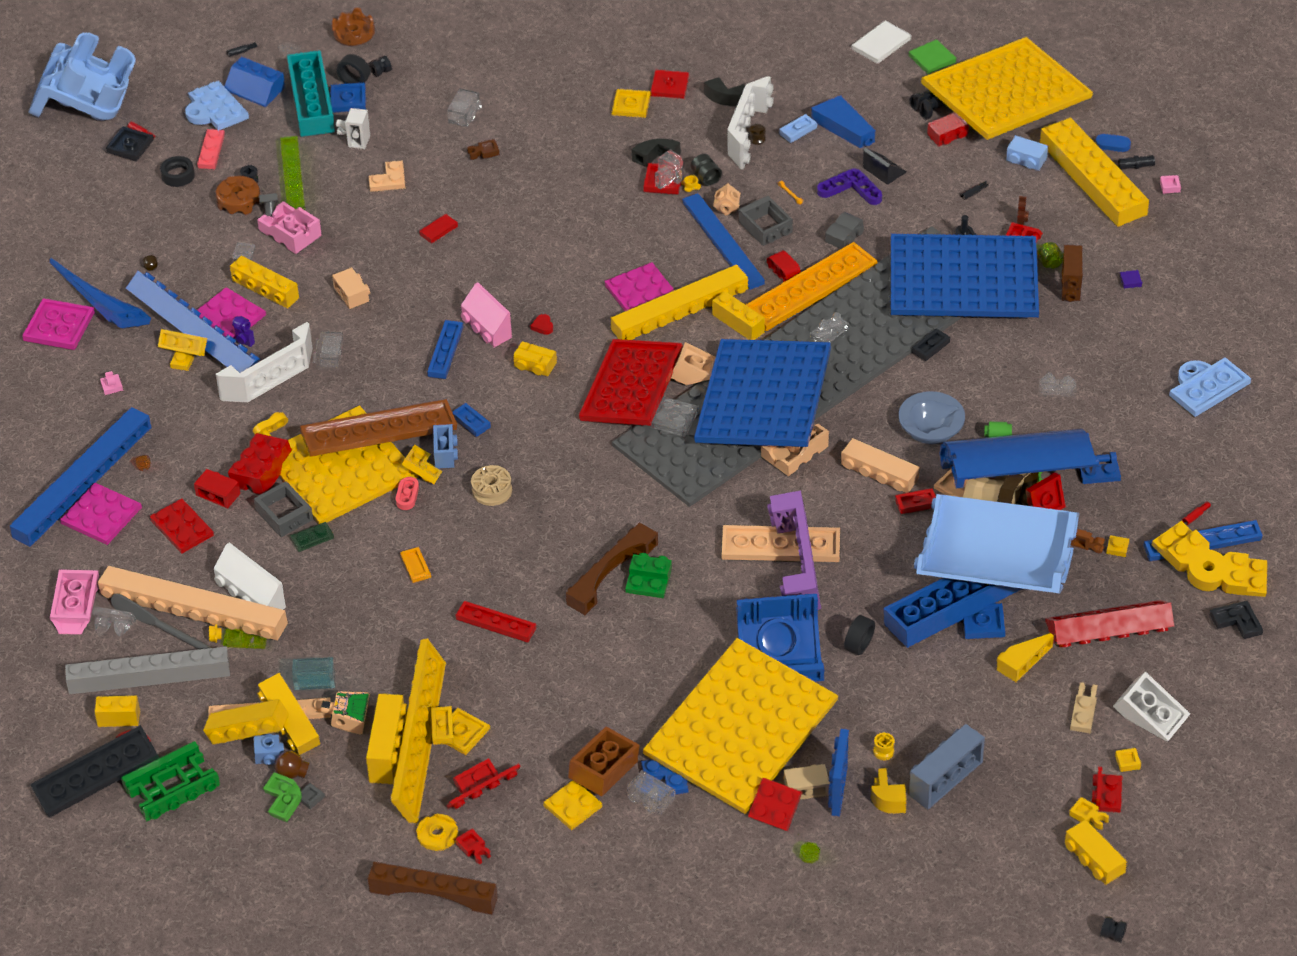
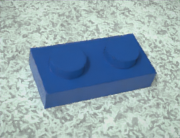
M467 403L452 412L455 420L476 437L491 428L490 422Z

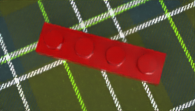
M467 601L462 603L456 613V620L524 642H529L537 629L536 623Z

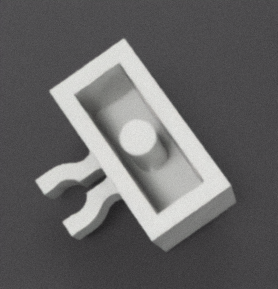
M351 108L346 121L337 120V134L347 133L348 147L365 149L370 137L368 110Z

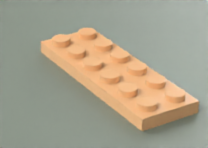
M723 525L722 560L801 561L796 530L777 534L776 526ZM808 527L813 561L839 562L840 528Z

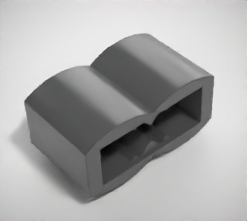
M843 212L826 231V242L840 249L851 244L857 236L862 235L864 231L863 220Z

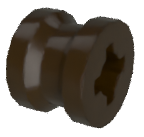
M753 124L749 127L750 143L760 145L766 141L765 126Z

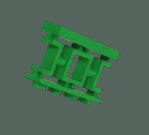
M195 741L121 777L124 790L131 798L139 794L144 798L145 802L139 804V807L146 822L158 819L162 814L170 810H176L180 805L193 801L206 792L215 790L220 785L218 773L213 768L203 772L199 767V764L204 762V756ZM190 764L192 769L183 772L181 768ZM197 775L199 779L191 783L189 779ZM178 776L182 783L166 790L162 783ZM153 782L155 787L147 791L144 786ZM161 794L162 798L156 801L152 799V797Z

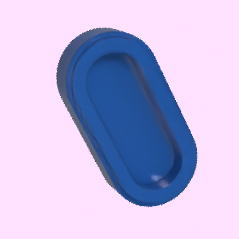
M1100 134L1096 137L1095 142L1102 150L1126 152L1131 146V141L1128 137Z

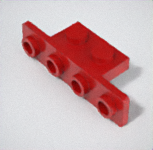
M488 758L455 776L453 781L462 795L451 800L446 805L447 809L454 807L456 810L466 804V799L471 797L474 800L483 794L482 791L489 787L492 790L501 784L499 781L504 778L507 781L518 775L517 771L521 768L520 764L518 763L498 774Z

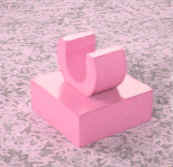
M110 371L105 373L104 378H100L105 395L123 391L118 374L113 375V372Z

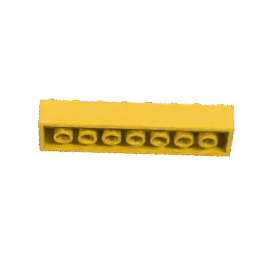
M1071 117L1041 129L1040 143L1048 146V153L1117 227L1148 214L1149 199Z

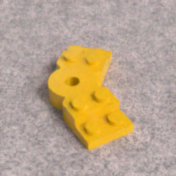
M1182 521L1152 541V546L1177 571L1184 572L1187 570L1189 582L1197 589L1213 591L1221 586L1222 590L1228 594L1266 597L1267 560L1251 559L1249 554L1228 552L1222 555L1217 551L1210 550L1209 542L1197 530L1192 532Z

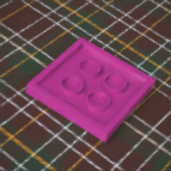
M652 262L605 281L606 288L624 311L675 291Z
M227 287L198 309L201 312L200 317H207L213 322V327L217 325L225 331L223 333L225 336L229 334L235 339V330L232 322L236 316L247 318L252 327L266 315L265 310Z
M43 298L22 335L23 341L75 350L95 313L94 307Z
M94 483L60 521L61 524L108 545L138 513L142 505L133 499Z

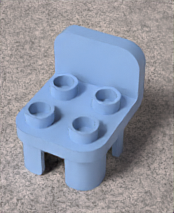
M91 33L79 34L73 47L64 43L56 44L42 74L28 113L39 118L50 97L57 100L63 106L73 107L90 114L96 120L114 118L121 107L129 83L128 77L135 64L133 53L122 46H118L110 62L92 56L99 37Z

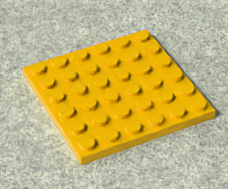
M359 405L330 420L367 413ZM302 434L288 440L292 451L283 462L279 476L283 482L287 481L312 508L313 519L319 526L398 488L400 481L405 477H419L416 473L409 472L402 465L405 457L392 442L310 457Z

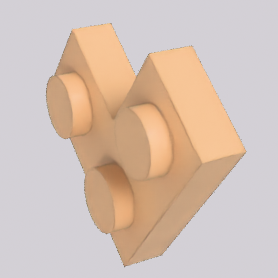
M403 161L385 162L386 174L369 175L370 192L405 188Z

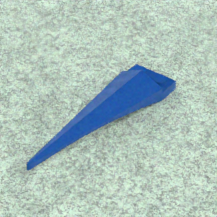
M50 258V263L109 322L117 325L119 328L139 327L150 324L151 317L142 309L104 293Z

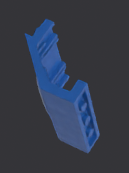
M817 594L737 600L736 614L738 638L814 682L824 681V664L821 660Z

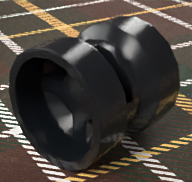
M386 55L380 57L379 60L369 62L371 73L375 77L382 75L383 72L392 71L391 62Z
M1106 916L1100 936L1104 938L1112 937L1114 941L1121 943L1126 932L1127 922L1122 920L1116 922L1112 917Z

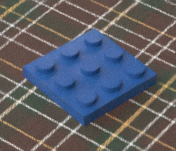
M840 729L839 737H835L834 749L837 750L832 755V769H830L829 774L830 796L828 808H832V816H840L848 769V729Z

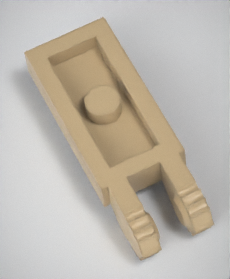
M1080 682L1070 730L1091 733L1097 700V685L1091 687V697L1083 696L1085 683Z

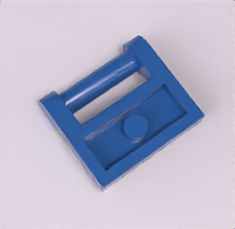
M1116 452L1098 455L1099 462H1110V464H1099V467H1096L1095 475H1091L1089 467L1079 468L1082 484L1121 481Z

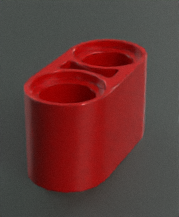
M784 250L766 259L768 267L772 268L773 272L780 279L784 280L783 282L801 273L798 263Z

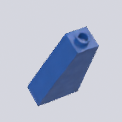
M841 95L811 108V119L817 122L818 125L858 148L870 146L875 142V129Z

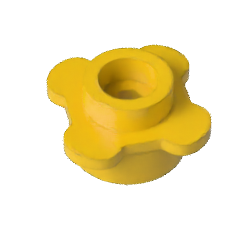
M689 175L681 181V185L685 187L684 190L686 192L701 189V184L698 183L696 176Z

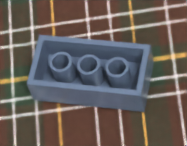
M967 724L960 729H956L948 740L942 741L934 752L928 753L919 765L916 764L912 767L910 771L909 796L927 810L931 808L983 762L985 737Z

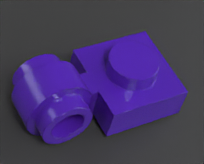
M236 316L232 322L236 340L242 345L245 344L251 347L255 344L254 333L250 330L251 323L243 316Z

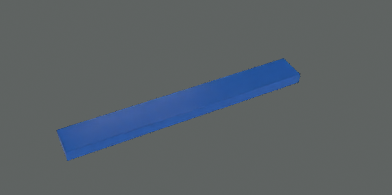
M697 193L683 198L685 207L729 265L732 267L737 264L747 275L748 290L764 285V278L700 194Z

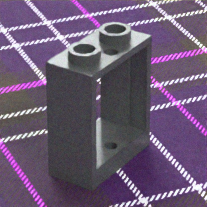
M769 196L739 209V223L762 246L792 233L793 219ZM769 214L778 224L763 231L754 220Z
M287 481L254 498L256 511L280 537L313 520L312 508ZM288 496L298 509L279 519L268 506Z

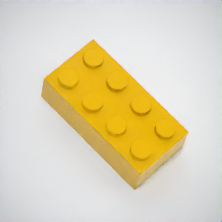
M378 694L366 757L369 783L394 784L400 745L403 738V728L406 722L407 704L404 703L403 695Z

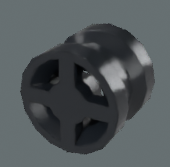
M246 165L240 169L241 176L249 177L258 183V170L255 166Z

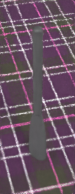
M118 593L112 596L111 603L116 610L143 623L156 626L197 649L212 648L157 619L152 613Z

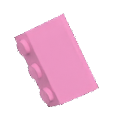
M476 283L461 305V318L465 323H469L473 331L479 333L487 344L490 343L493 347H496L512 338L510 312L479 283Z

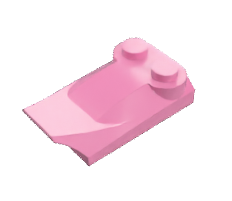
M59 570L50 614V620L55 625L58 634H82L90 622L95 595L99 589L98 571Z

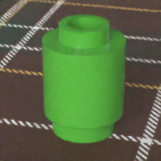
M989 421L988 425H985L984 436H988V438L1012 435V424H1007V422Z

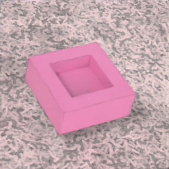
M1178 175L1160 176L1162 193H1180L1181 185Z

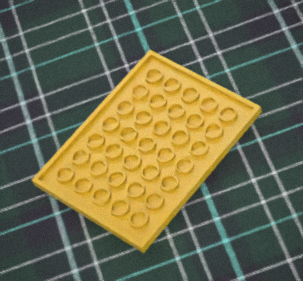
M1027 37L922 77L921 83L987 140L1090 99L1093 95V92Z
M736 638L643 749V754L746 814L752 807L762 778L773 781L837 702L838 695Z

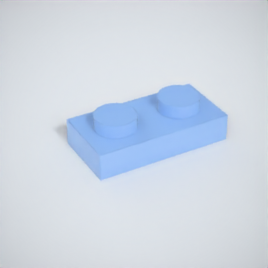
M805 114L780 128L779 134L792 143L816 129L817 122Z

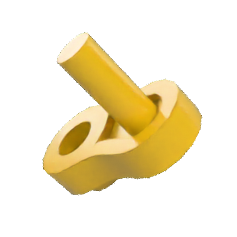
M276 412L269 419L258 423L252 431L254 435L259 433L271 436V432L288 423V418L285 413Z

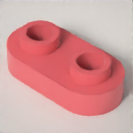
M405 477L400 481L396 494V505L399 509L409 510L415 506L419 491V483L416 478Z

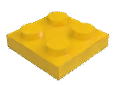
M573 780L543 802L544 807L570 830H573L602 808V803Z

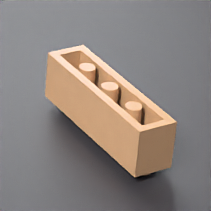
M854 438L841 452V465L845 468L855 470L865 477H871L881 484L894 487L897 491L909 493L919 480V466Z

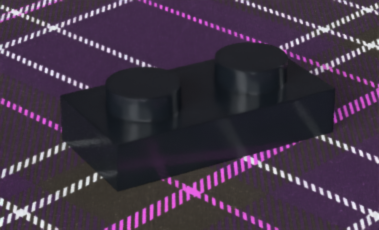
M936 328L912 347V353L927 361L950 343V336Z

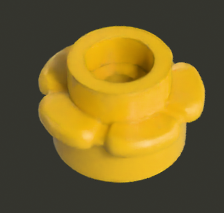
M217 624L209 626L210 642L217 643V640H222V628H217Z

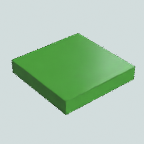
M938 40L909 51V56L927 74L956 63V57Z

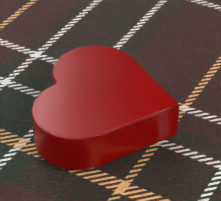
M547 314L537 316L530 325L531 330L544 335L553 332V323Z

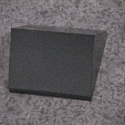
M866 147L864 148L863 168L885 184H890L907 172L884 155Z

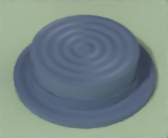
M933 391L921 392L912 395L902 403L899 409V422L902 428L915 440L925 444H939L949 440L962 429L965 422V412L962 405L955 398L947 394Z

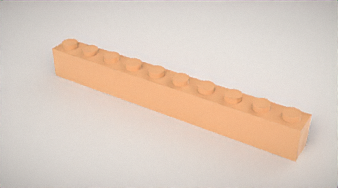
M112 566L107 567L98 581L100 593L106 598H112L114 594L118 593L141 607L172 613L176 616H183L212 625L217 624L231 630L262 636L266 639L278 641L288 624L286 612L282 609Z

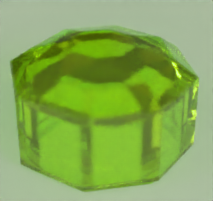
M807 842L801 845L799 857L803 862L812 864L819 860L820 848L816 843Z

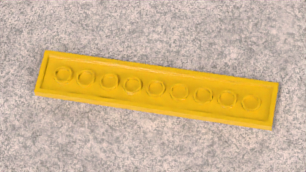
M428 638L420 641L417 651L418 657L415 665L414 679L412 680L411 695L409 696L408 711L406 712L405 727L403 728V738L400 745L399 760L397 761L396 776L394 777V787L391 794L392 804L396 806L409 823H418L433 740L431 708L439 706L446 666L445 660Z

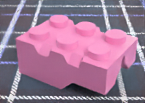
M284 201L276 206L272 214L273 218L263 215L257 220L261 232L267 236L272 235L276 242L284 243L287 249L295 254L322 236L320 220L300 207L294 209Z

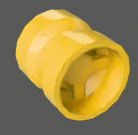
M883 732L875 736L874 756L877 759L885 761L893 757L895 740L891 734Z

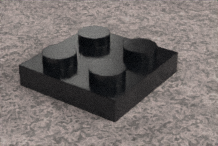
M123 126L106 146V152L137 162L154 141V137L152 134Z

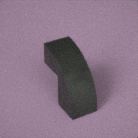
M717 77L704 82V95L720 105L737 107L745 85L742 84L728 89L721 78Z
M664 138L644 141L632 148V161L646 168L648 163H652L658 156L673 162L681 154L680 142Z

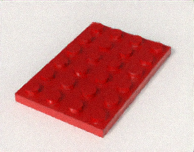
M613 339L579 413L580 421L651 426L683 348L682 343Z

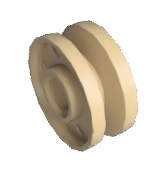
M496 465L484 466L476 470L472 475V493L479 503L495 506L506 502L511 497V477L505 468Z

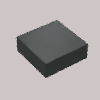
M309 783L301 790L302 797L300 802L311 809L325 797V793Z

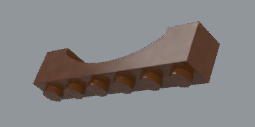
M640 522L634 528H631L625 537L618 540L616 545L610 551H607L601 560L594 563L591 569L579 578L578 582L567 589L566 605L586 615L597 604V590L604 578L614 568L631 559L633 554H649L658 545V532Z
M373 862L368 876L370 893L386 896L407 892L429 894L460 903L474 912L493 915L498 899L497 884L380 862Z

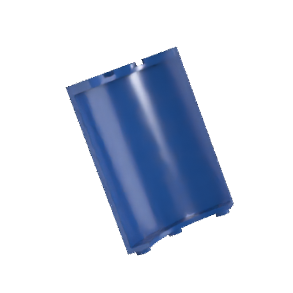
M1081 428L948 441L941 444L939 451L942 469H948L950 465H954V467H951L956 488H964L965 479L1089 467L1091 475H1095L1096 467H1099L1098 455L1094 454L1089 433H1086Z

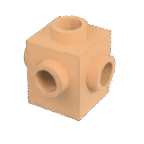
M728 183L716 191L713 206L724 215L735 212L739 208L741 193Z

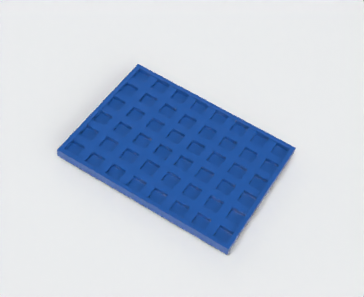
M891 234V315L1039 318L1036 236Z
M721 339L695 432V443L808 447L831 351V342Z

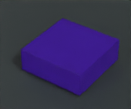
M1138 270L1120 272V279L1124 289L1142 287Z

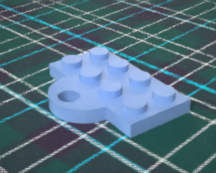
M219 81L212 82L188 93L192 103L186 107L185 112L187 120L193 124L212 123L219 131L249 119L248 112Z
M1223 358L1213 365L1203 361H1189L1180 367L1178 374L1180 385L1170 390L1169 396L1196 417L1249 385L1251 378L1227 358Z

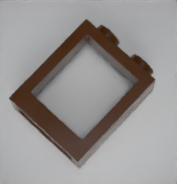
M1064 245L1062 301H1080L1083 276L1082 245Z

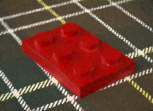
M182 498L150 516V521L181 554L214 536V531Z

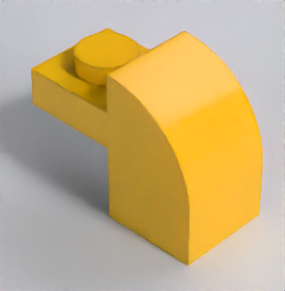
M878 769V777H874V786H871L872 803L877 809L886 813H906L905 784L888 785L887 769Z

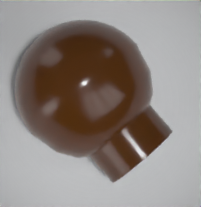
M294 751L281 753L275 761L277 774L290 779H294L297 776L305 778L309 767V762L303 761L301 756Z

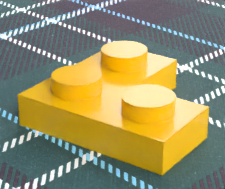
M415 444L402 463L409 472L416 473L424 481L431 482L432 484L436 483L442 473L441 470L426 462L431 454Z

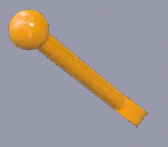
M783 181L778 182V185L796 200L797 204L803 203V199L798 198L789 190Z

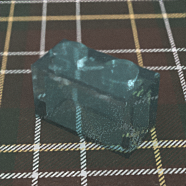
M333 657L293 659L292 676L294 689L335 688Z

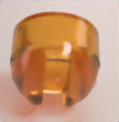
M148 455L135 458L137 469L143 471L145 468L147 470L150 468L151 461Z

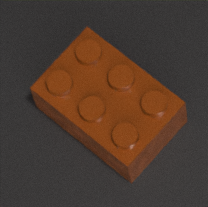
M606 726L570 760L568 778L602 797L638 762L640 745Z

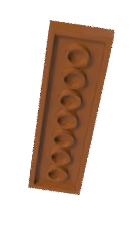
M447 399L302 425L300 426V432L311 457L434 434L433 425L452 424L453 430H457V423Z

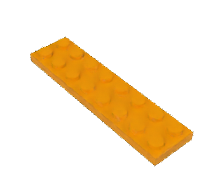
M852 242L746 305L765 317V331H768L841 288L877 264V260L855 242Z

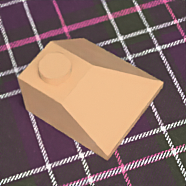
M685 342L671 378L685 385L710 380L716 357Z

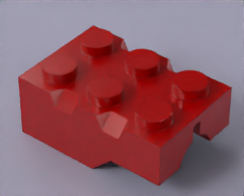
M256 433L250 441V447L243 450L240 454V461L235 462L229 469V477L239 482L240 490L246 491L248 489L247 485H249L253 493L263 494L269 491L281 474L283 462L292 451L289 441Z

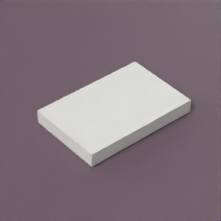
M884 21L852 45V50L878 64L911 39V35Z

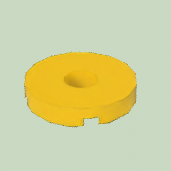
M434 814L432 817H425L418 824L416 830L419 843L426 849L434 851L451 847L458 837L456 822L453 818L444 814ZM435 829H441L443 831L439 835H434L432 833V831Z

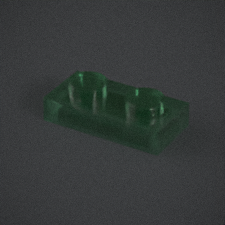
M324 522L290 535L298 552L334 539V534L328 524Z

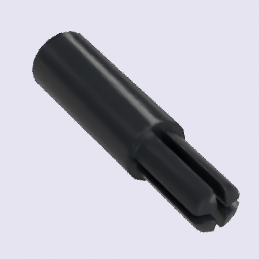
M253 42L226 51L227 55L232 57L247 52V50L256 48L257 43Z
M984 181L979 185H975L962 192L960 197L965 196L964 200L988 187L989 183L986 184L987 181Z

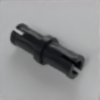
M1135 155L1131 158L1118 159V166L1120 170L1155 166L1154 155L1140 157Z

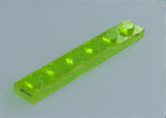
M298 136L281 137L286 203L294 209L300 207L305 210Z

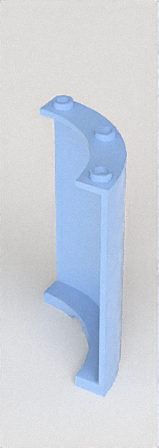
M936 494V498H933L932 509L934 513L929 535L925 537L924 549L919 554V557L915 558L914 569H917L916 574L1060 593L1062 591L1063 585L1061 583L1066 582L1074 548L1070 547L1071 540L1076 538L1079 520L1078 512Z

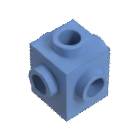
M265 734L254 736L255 764L272 765L275 763L277 757L284 752L283 742H279V735Z

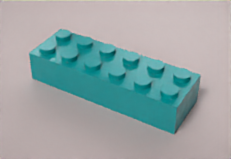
M321 50L287 55L301 137L335 132Z

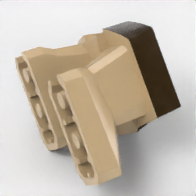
M1039 472L968 479L963 497L1017 505L1025 504L1028 506L1026 489L1037 483Z

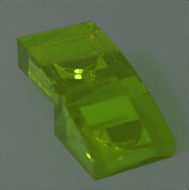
M226 629L223 640L224 647L265 649L267 643L266 638L247 634L242 629Z

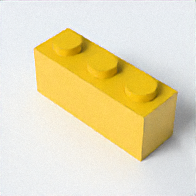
M726 291L712 300V315L748 340H755L765 333V317Z
M1087 820L1066 831V848L1078 856L1083 866H1088L1092 870L1097 880H1101L1106 885L1125 873L1127 861Z

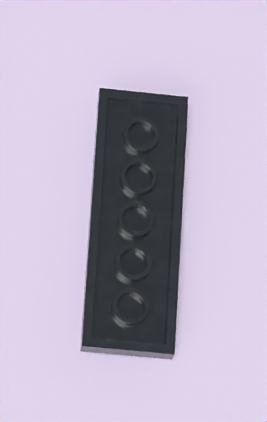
M140 725L30 785L46 815L50 818L121 780V777L159 759V756Z

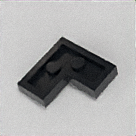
M1248 600L1210 609V616L1217 629L1236 625L1243 639L1263 634V628Z

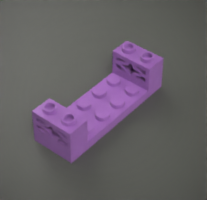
M801 491L770 496L771 504H767L772 527L776 526L777 534L796 530L799 556L802 564V574L783 577L784 585H780L781 595L817 594L819 610L821 609Z

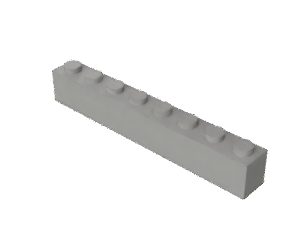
M227 646L66 665V683L69 695L230 676Z

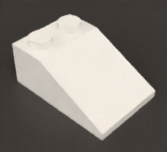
M1146 672L1135 679L1113 705L1126 719L1167 742L1190 715L1181 704Z

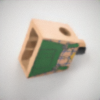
M339 691L336 693L335 703L322 702L321 713L332 714L331 725L333 727L356 734H363L370 693Z

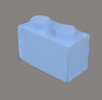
M1015 135L1007 148L1006 160L1039 171L1047 159L1048 146Z

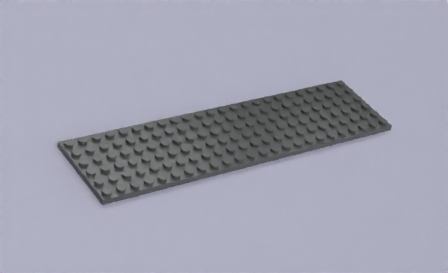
M931 226L921 234L942 233ZM890 254L764 340L831 342V351L815 415L816 420L912 353V347L937 328L940 331H944L964 316L891 315ZM709 380L698 383L658 410L651 426L636 425L612 441V446L689 507L761 458L762 445L695 443L694 436Z

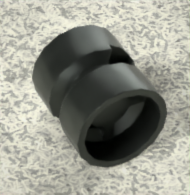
M700 154L691 162V170L705 186L713 185L721 179L722 170L708 154Z

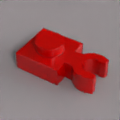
M473 828L455 839L456 845L468 857L474 854L476 863L482 864L481 855L487 856L488 859L491 858L490 850L485 847V841Z

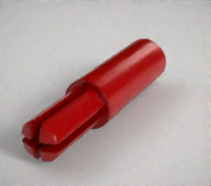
M132 121L128 124V128L152 134L155 137L153 133Z
M1206 501L1200 507L1194 509L1182 519V522L1185 523L1187 521V526L1211 507L1210 502Z

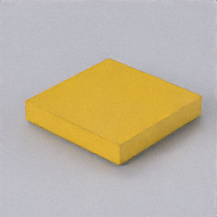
M617 89L612 115L646 118L651 91Z
M457 708L452 713L454 743L446 745L467 755L490 730V725Z

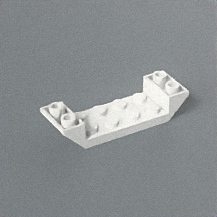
M769 76L746 84L728 127V155L740 169H744L745 164H749L750 153H748L750 140H748L746 127L749 128L751 116H754L755 111L766 113L768 107L771 108L773 104V97H771L773 84H771V77Z
M306 322L292 330L293 343L243 372L239 373L230 365L216 373L220 400L250 402L307 369L313 350L309 323Z

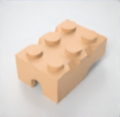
M816 424L815 428H812L808 447L761 446V457L787 476H790L798 470L801 463H807L811 460L813 454L820 453L828 447L829 431L820 424Z

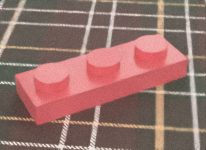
M207 129L197 164L198 168H216L225 136L224 130Z

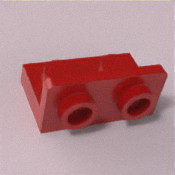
M1098 767L1097 774H1093L1092 786L1096 787V791H1092V803H1096V806L1099 807L1098 811L1121 813L1122 775L1102 774V767Z

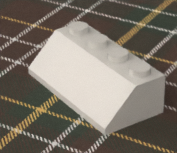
M231 543L226 544L214 567V579L217 585L220 587L224 586L233 597L237 596L242 600L282 610L285 609L282 582Z

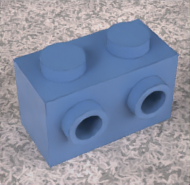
M452 424L433 425L435 467L438 469L455 468L454 460H458V451L454 446H458L457 434L453 435Z

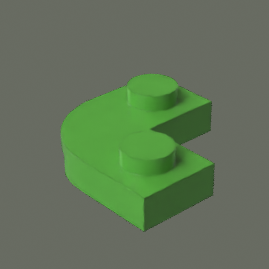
M274 772L263 788L265 793L277 797L268 812L270 816L288 822L300 804L301 790L294 780Z

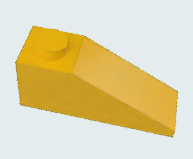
M1049 633L1010 646L1005 652H1001L996 660L997 671L1017 682L1053 647L1054 635Z

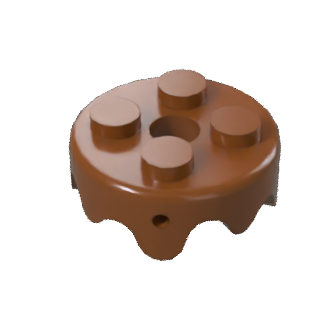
M358 7L354 8L349 14L342 12L338 20L336 18L332 19L334 38L344 45L356 46L364 44L375 33L372 16L368 15L366 17Z
M231 176L223 180L216 188V201L220 211L226 208L230 214L241 211L247 215L252 212L255 203H260V188L257 182L249 177Z

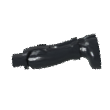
M929 90L923 93H915L909 98L911 108L914 111L920 109V115L924 120L932 117L933 109L946 105Z

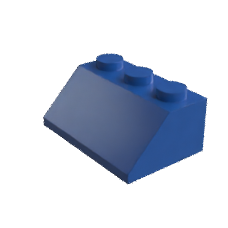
M241 57L232 65L224 87L231 94L266 107L285 89L284 74Z

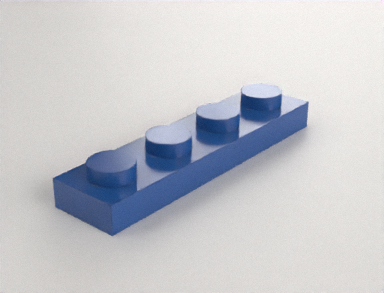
M445 320L427 371L428 377L446 379L463 330V322Z

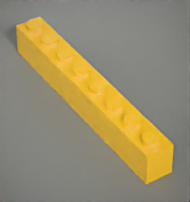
M736 264L611 317V330L618 339L633 340L635 337L648 334L656 328L664 327L668 323L680 320L689 314H695L703 308L711 307L712 300L724 291L732 296L744 293L748 290V277Z

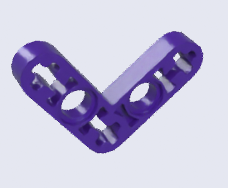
M850 169L817 185V194L822 198L831 197L853 187L871 205L880 204L882 201V192L858 169ZM838 182L844 183L843 185H836ZM861 186H867L868 188H867V189H862V188H860V187H861Z

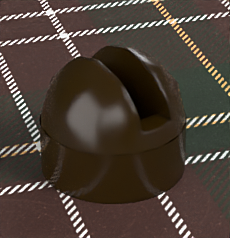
M148 255L143 258V266L146 270L153 271L157 268L158 262L155 256Z

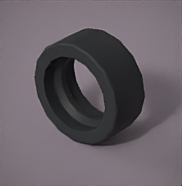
M354 54L344 56L336 68L339 78L345 84L365 83L371 74L368 63L360 56ZM347 65L355 68L359 72L361 77L351 73L348 70Z
M184 156L170 157L160 167L162 181L171 187L185 186L195 176L193 162ZM175 168L187 169L186 172L178 175L168 173Z
M858 615L847 632L844 648L856 655H862L873 637L875 621L863 615Z

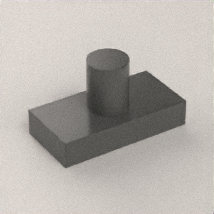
M278 194L259 195L261 205L265 206V215L272 216L275 211V203H279Z

